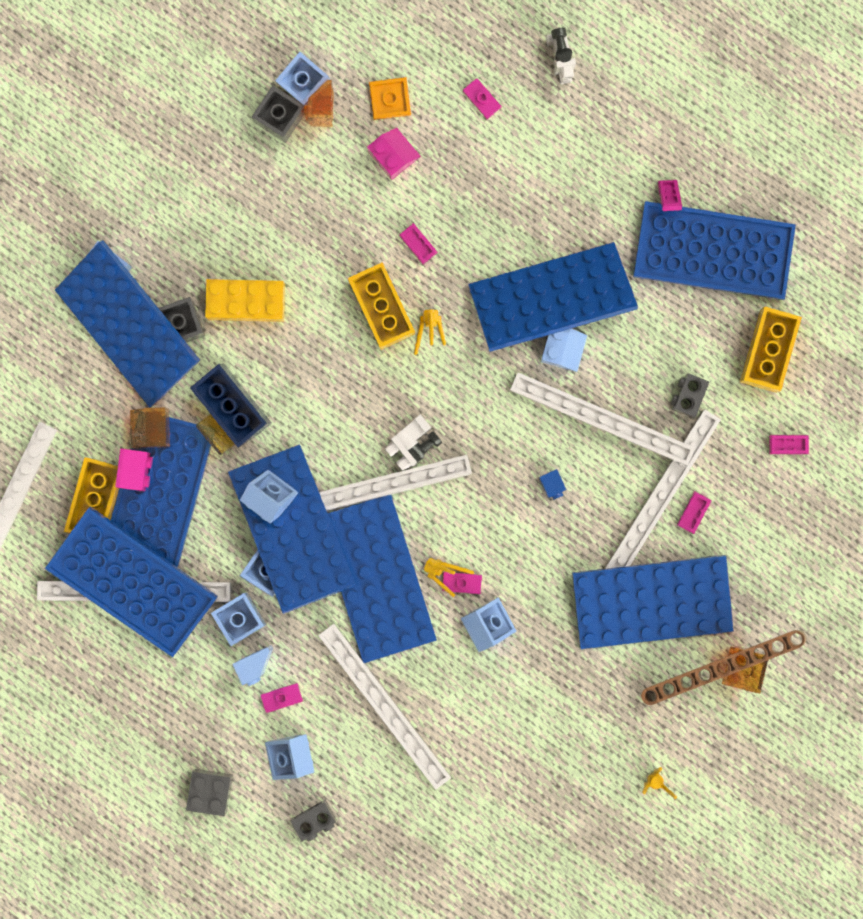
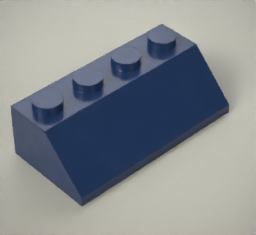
M225 364L216 365L190 387L192 392L238 448L257 436L272 423Z

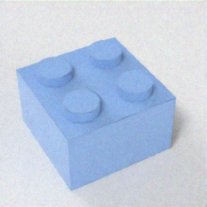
M247 592L211 613L230 646H233L266 625Z

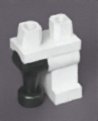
M557 28L552 30L551 34L546 37L547 47L553 46L555 55L553 61L554 75H559L560 84L571 83L574 77L573 71L576 60L575 58L571 59L573 52L568 45L566 28Z
M421 414L391 439L392 442L385 448L391 457L398 451L402 453L404 457L396 462L402 471L420 462L424 458V454L433 445L438 447L442 444V441L434 431L428 435L429 439L421 445L417 440L431 429Z

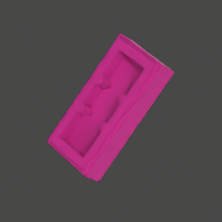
M478 78L463 89V93L487 120L502 108Z
M677 180L658 181L662 211L682 210Z
M414 223L399 234V237L422 265L438 253Z
M769 435V454L808 455L809 435Z
M694 491L677 526L695 534L712 500Z
M444 572L443 584L452 592L481 594L482 575L455 573L453 575Z
M298 683L261 694L266 713L303 702Z

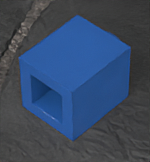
M557 469L538 477L547 498L552 497L555 500L564 496L563 491L567 489Z

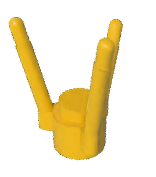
M424 310L423 316H420V326L414 355L418 354L424 323L426 327H429L430 345H433V327L437 325L442 344L446 345L441 316H438V310Z
M429 558L424 567V571L428 573L427 577L434 580L452 597H455V594L436 575L440 576L443 571L454 575L455 571L451 569L474 574L472 570L445 563L439 559Z
M662 767L654 769V772L648 776L647 782L644 783L642 793L646 794L649 787L653 789L662 788L671 797L677 799V796L664 785L663 777L659 774L662 771Z

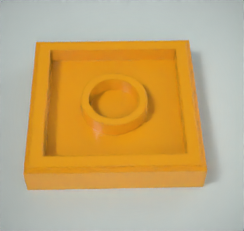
M406 77L369 82L374 120L411 116Z

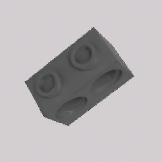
M689 373L685 377L682 376L677 386L680 388L678 395L674 394L671 405H673L672 410L690 418H695L708 388L709 381ZM690 381L696 384V391H690L688 389V383ZM682 399L689 401L690 407L688 409L682 408Z
M325 799L293 817L290 822L301 842L304 840L309 842L318 836V832L322 830L327 832L334 828V823H336L337 819ZM326 813L328 820L325 822L320 821L318 814ZM304 822L309 823L311 830L304 831L301 828V824Z

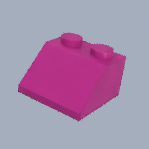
M398 128L382 134L367 146L368 153L391 180L421 157Z
M120 448L115 487L146 491V487L148 488L150 484L148 468L152 467L153 462L150 453Z

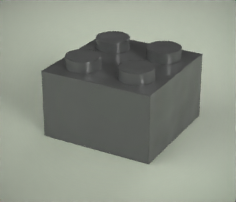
M272 85L252 115V119L255 124L286 143L305 115L306 109L303 104Z
M191 297L159 307V310L186 343L206 336Z
M194 769L191 775L186 811L225 816L228 810L233 774Z

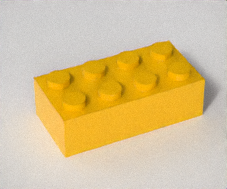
M383 262L348 278L349 284L380 350L415 335V330Z
M206 279L205 318L207 320L284 322V281Z
M766 306L760 309L740 383L775 393L782 390L802 317Z
M84 457L64 532L71 533L90 506L111 520L119 488L115 487L117 465Z

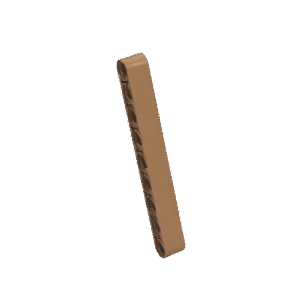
M798 629L652 685L643 690L641 698L647 705H653L798 649L806 643V634ZM793 634L801 635V644L793 643L791 639ZM775 641L782 642L784 646L782 651H776L773 648ZM756 648H761L764 650V658L760 659L756 657ZM738 655H743L746 658L744 666L737 663ZM720 662L727 664L728 671L726 673L719 670ZM703 669L710 673L708 680L701 677L700 673ZM685 676L692 680L690 687L683 684ZM667 683L674 687L672 694L667 693L665 690ZM649 690L656 694L654 701L647 697Z

